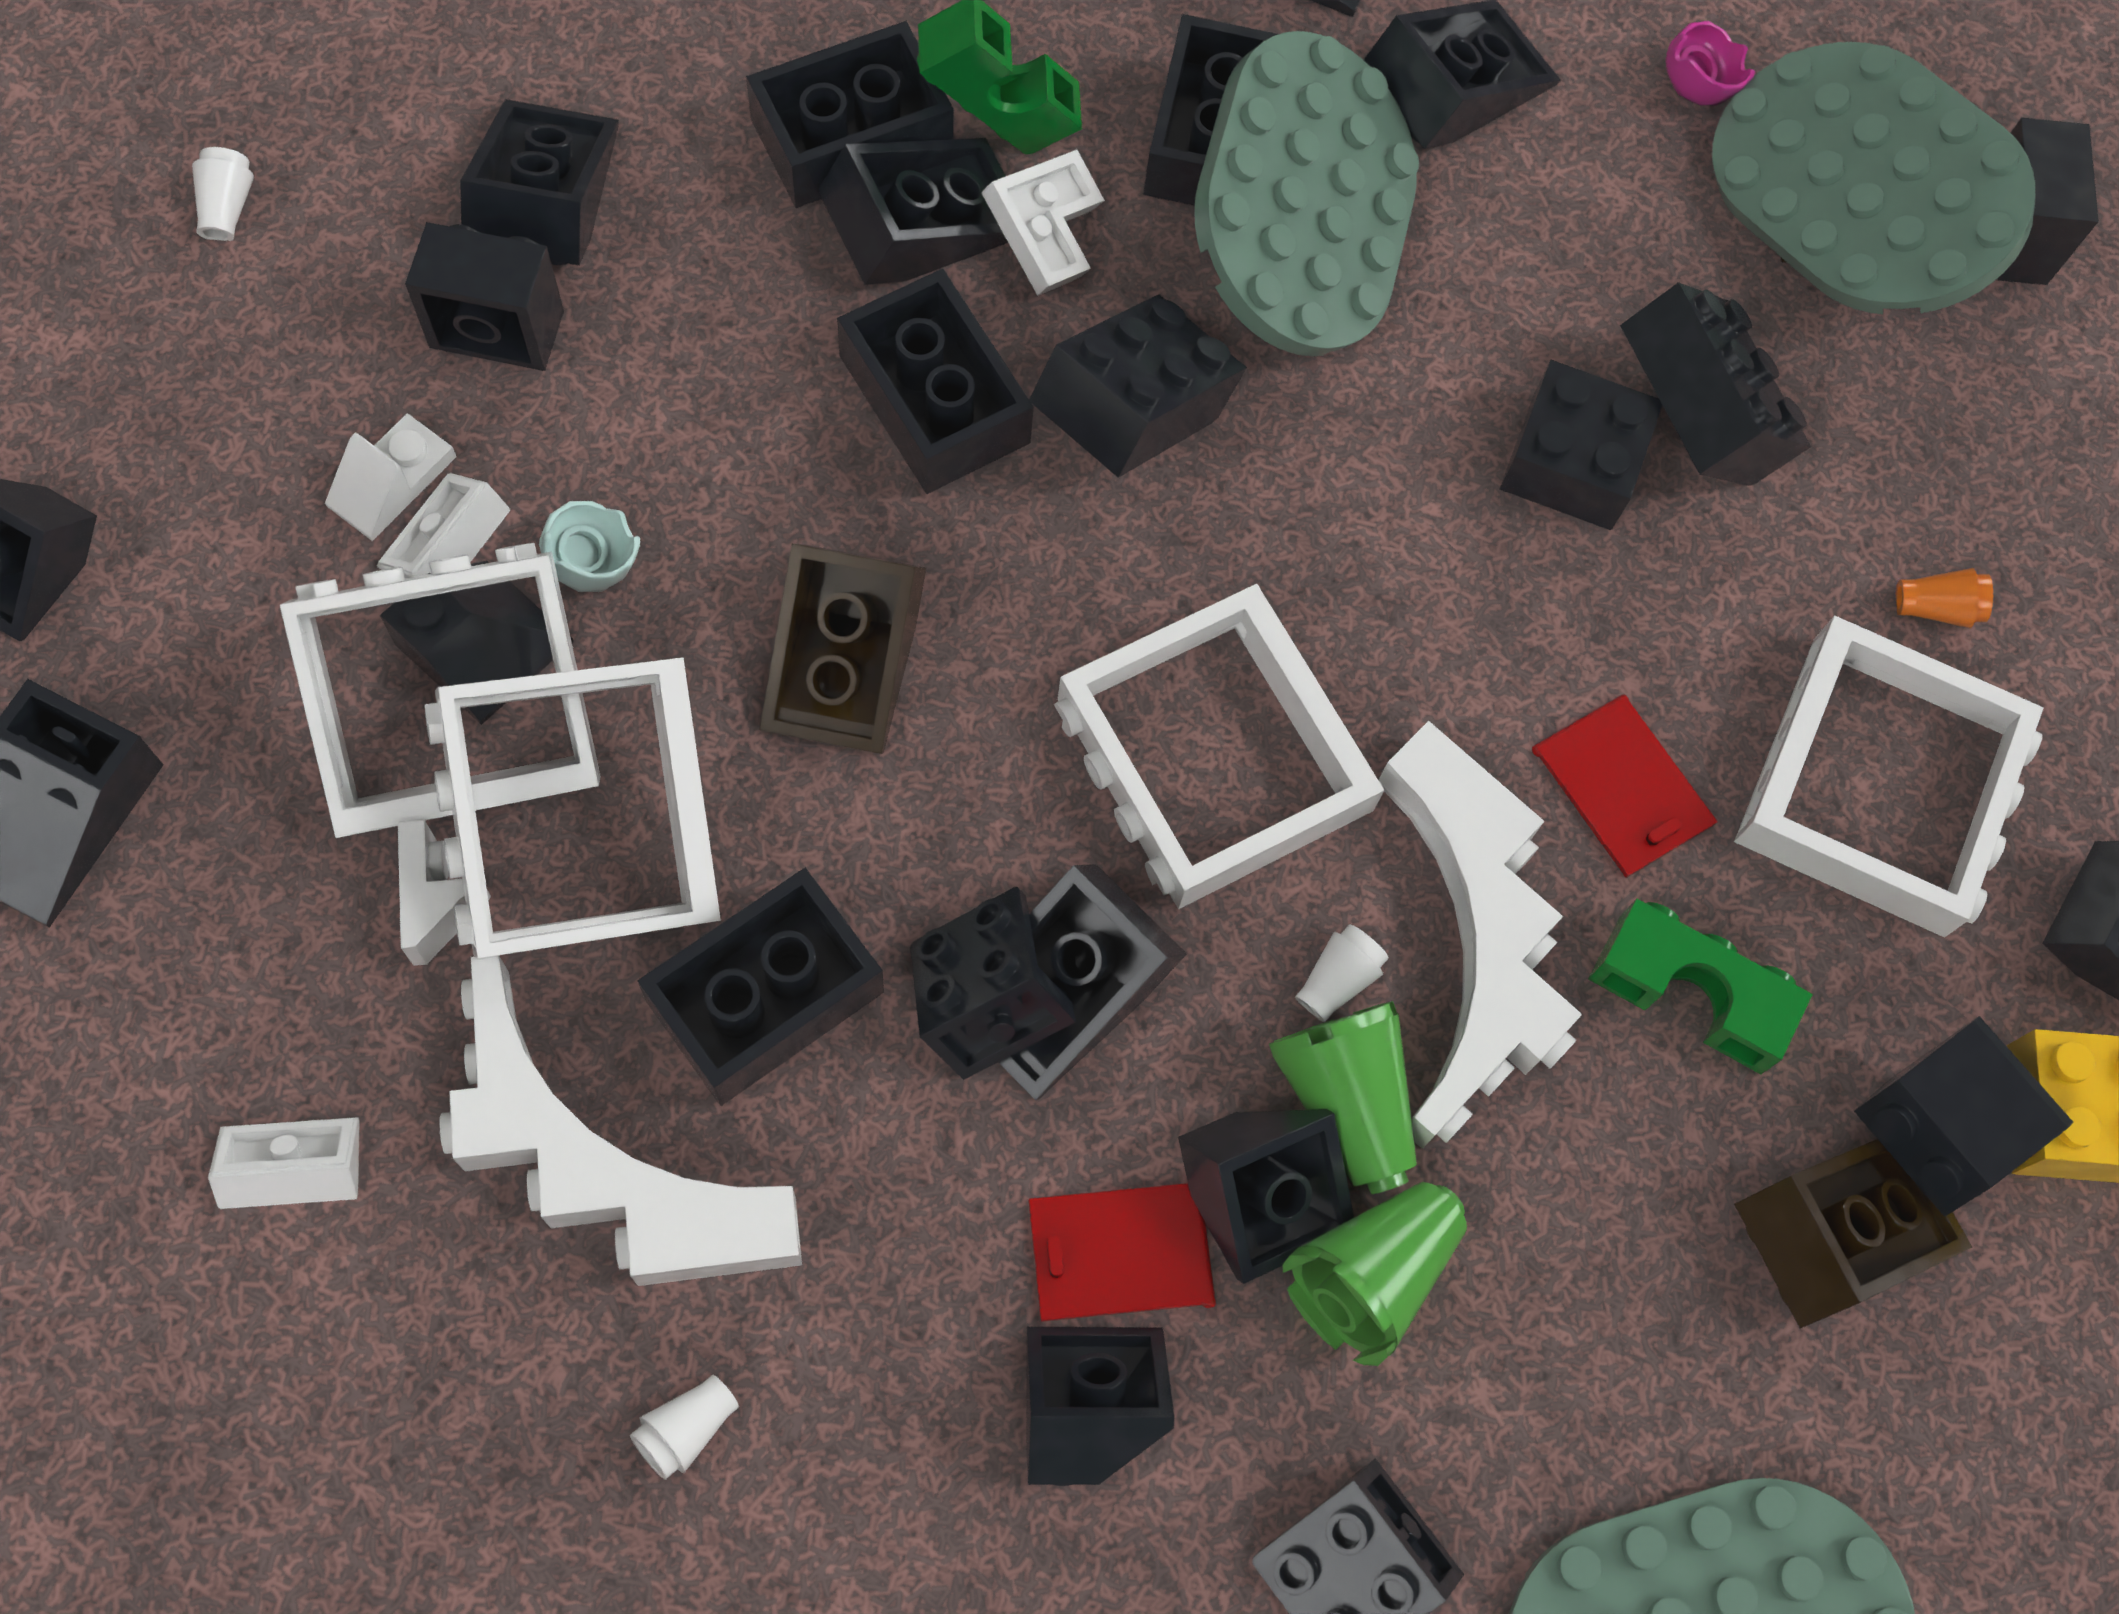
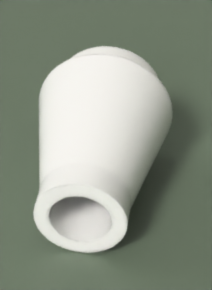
M222 147L204 148L200 151L199 159L192 164L198 217L197 233L209 240L232 241L234 239L235 227L254 175L249 170L248 158L243 154Z
M1349 924L1341 934L1333 932L1304 987L1295 998L1318 1020L1326 1022L1333 1012L1383 975L1380 968L1389 957L1370 936L1354 925Z
M711 1375L699 1386L641 1416L640 1422L642 1425L630 1435V1438L647 1463L659 1476L666 1480L677 1469L685 1473L726 1418L739 1408V1405L725 1384L715 1375Z

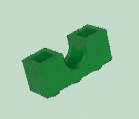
M961 0L918 24L919 53L917 62L920 74L930 84L936 85L958 102L966 112L972 113L993 129L1001 139L1007 140L1022 153L1033 154L1082 130L1079 81L1047 54H1043L1024 64L1012 65L1010 23L982 0Z
M1638 898L1619 917L1588 980L1644 1011L1664 994L1669 981L1685 980L1694 983L1707 994L1713 1007V1021L1703 1043L1759 1074H1763L1783 1059L1813 995L1797 986L1795 979L1782 969L1769 965L1761 966L1740 955L1737 948L1725 938L1714 934H1702L1680 922L1678 915L1668 907L1654 902L1645 903Z

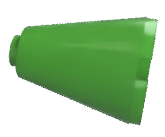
M1393 1001L1365 1008L1336 1020L1332 1019L1269 1043L1272 1057L1306 1110L1328 1109L1334 1113L1345 1172L1353 1186L1367 1184L1370 1194H1377L1409 1182L1405 1171L1416 1166L1417 1161L1399 1013H1397Z
M1421 1182L1298 1247L1283 1263V1273L1292 1270L1295 1279L1287 1288L1292 1302L1306 1322L1335 1350L1345 1342L1361 1352L1353 1361L1362 1365L1379 1366L1396 1350L1465 1235L1467 1223L1464 1217L1465 1209L1462 1202L1454 1192L1445 1186H1435L1427 1182Z

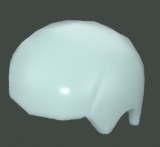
M569 501L549 515L540 537L539 546L541 553L552 552L558 581L578 592H602L623 580L628 574L640 547V537L633 536L627 524L625 514L622 511L606 509L603 505L593 501Z

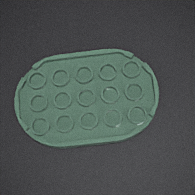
M1306 31L1281 33L1265 40L1240 60L1232 71L1224 90L1195 197V229L1200 253L1208 251L1214 268L1222 282L1215 286L1225 304L1241 323L1262 340L1276 348L1302 356H1323L1329 352L1348 347L1368 335L1384 316L1393 292L1413 208L1417 170L1419 168L1418 155L1414 150L1407 123L1396 100L1388 89L1384 75L1378 69L1370 67L1352 50L1331 36H1323Z
M1837 42L1790 52L1755 74L1748 84L1732 97L1723 111L1715 130L1712 147L1714 173L1719 192L1730 212L1817 289L1835 301L1857 310L1883 315L1884 309L1920 307V313H1925L1961 302L1986 288L2008 269L2023 249L2033 225L2035 178L2030 160L2022 145L2001 124L1921 63L1888 46L1862 42Z
M1771 1478L1744 1479L1714 1486L1575 1530L1545 1550L1525 1574L1526 1577L1516 1593L1509 1614H1915L1907 1583L1897 1562L1877 1533L1859 1515L1837 1499L1813 1487L1797 1482Z

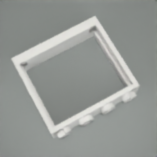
M535 543L515 545L496 549L498 562L471 566L469 555L455 556L429 562L431 574L405 578L403 567L384 569L362 574L365 586L338 591L336 579L296 586L298 598L280 604L336 838L398 826V822L430 820L453 815L452 810L440 812L435 783L358 798L315 617L535 576L556 673L576 671L578 669L552 552L537 554ZM583 693L561 696L574 756L470 776L475 810L599 786L600 771Z
M1258 584L1060 677L1058 702L1054 706L1063 720L1062 729L1069 737L1079 736L1088 754L1084 755V763L1092 781L1100 790L1108 787L1119 806L1114 809V814L1120 830L1130 843L1139 840L1150 859L1145 863V868L1152 885L1157 883L1163 895L1169 893L1178 909L1373 812L1384 792L1379 780ZM1235 628L1335 794L1192 866L1093 696Z
M1834 615L1813 640L1734 842L1942 937H1946L1964 923L1969 922L1972 924L1978 918L1985 905L1987 891L1981 889L1986 871H1990L1997 864L2005 848L2006 838L1999 834L2005 818H2009L2014 813L2023 796L2024 785L2018 783L2023 766H2027L2032 761L2041 744L2042 734L2037 732L2036 728L2044 707ZM1842 664L2003 734L1948 891L1784 817Z
M684 658L438 687L435 690L436 703L425 704L424 708L430 745L442 743L446 770L434 771L440 812L450 810L453 812L456 837L445 838L444 846L450 879L462 877L466 904L454 905L459 945L472 944L473 955L479 959L721 921ZM651 684L682 903L493 932L460 708Z

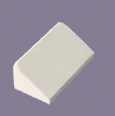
M449 473L378 561L379 563L376 566L381 570L403 567L405 578H411L431 573L429 565L431 561L469 555L471 562L509 513L510 508L487 482Z
M359 1118L220 1127L208 1175L217 1206L220 1209L357 1199Z

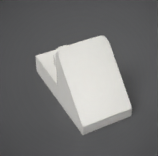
M408 413L375 445H372L355 432L349 439L325 504L334 513L373 541L456 458L454 449Z
M425 820L398 822L401 949L413 966L426 965L457 934L454 905L466 904L463 880H447L449 873L444 841L436 840ZM487 890L488 900H489L490 897H491V895H490L489 891Z

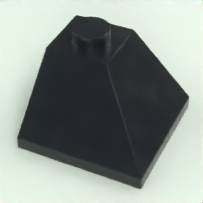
M0 479V631L18 641L25 640L85 566L97 515L48 487Z
M487 560L472 563L471 566L487 564L489 562ZM510 581L394 602L380 615L394 644L440 687L535 676L553 661L543 611ZM505 703L465 707L464 709L482 725Z
M1328 1109L1234 1112L1178 1137L1190 1195L1233 1274L1242 1284L1283 1266V1263L1298 1247L1354 1218L1335 1115Z
M1027 1327L1026 1449L1028 1485H1099L1174 1429L1175 1416L1163 1327Z

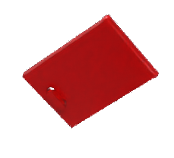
M1624 694L1532 747L1533 754L1540 757L1626 878L1718 822L1632 706L1629 698ZM1648 836L1649 840L1652 843H1656V845H1650L1647 842L1646 837Z
M1188 1183L1028 1199L1041 1322L1203 1306L1204 1308L1216 1306L1206 1223L1190 1195Z

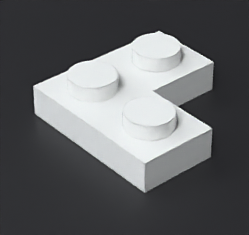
M1078 150L995 180L981 192L1037 296L1072 282L1091 269L1066 221L1096 209L1105 200Z

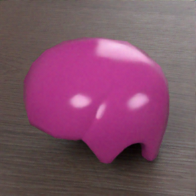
M1710 21L1693 22L1686 25L1671 41L1667 50L1666 68L1675 91L1681 97L1700 106L1718 105L1727 101L1742 90L1755 75L1753 69L1745 70L1744 61L1748 47L1744 44L1732 42L1724 29Z

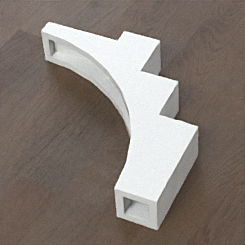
M1430 721L1387 762L1379 778L1384 792L1410 818L1437 860L1455 906L1463 949L1462 1004L1452 1048L1432 1092L1411 1118L1414 1142L1422 1149L1435 1135L1447 1143L1473 1114L1463 1104L1478 1088L1489 1097L1514 1070L1515 1067L1505 1058L1525 1075L1539 1061H1542L1549 1069L1553 1067L1575 1043L1576 1039L1567 1031L1582 1015L1533 971L1537 964L1557 944V941L1549 935V932L1563 917L1515 875L1539 849L1531 839L1544 823V820Z
M475 956L471 957L472 979L462 980L461 998L465 1018L467 1020L474 1019L475 1043L465 1045L464 1061L468 1083L477 1084V1088L450 1091L451 1112L441 1113L440 1137L445 1154L452 1153L453 1159L464 1171L538 1163V1169L528 1170L527 1172L528 1201L531 1211H541V1218L550 1228L626 1219L627 1227L615 1229L617 1263L620 1270L630 1268V1276L637 1286L802 1265L796 1197L792 1186L733 1187L686 1179L636 1160L590 1131L553 1095L535 1068L516 1020L509 971L500 956L479 959Z

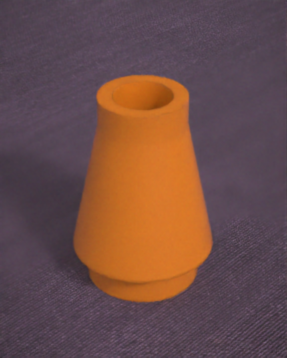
M1974 568L1917 579H1900L1896 587L1897 615L1915 616L1972 628L1975 622H1987L1991 616L1993 607L1992 578L1989 574H1977Z

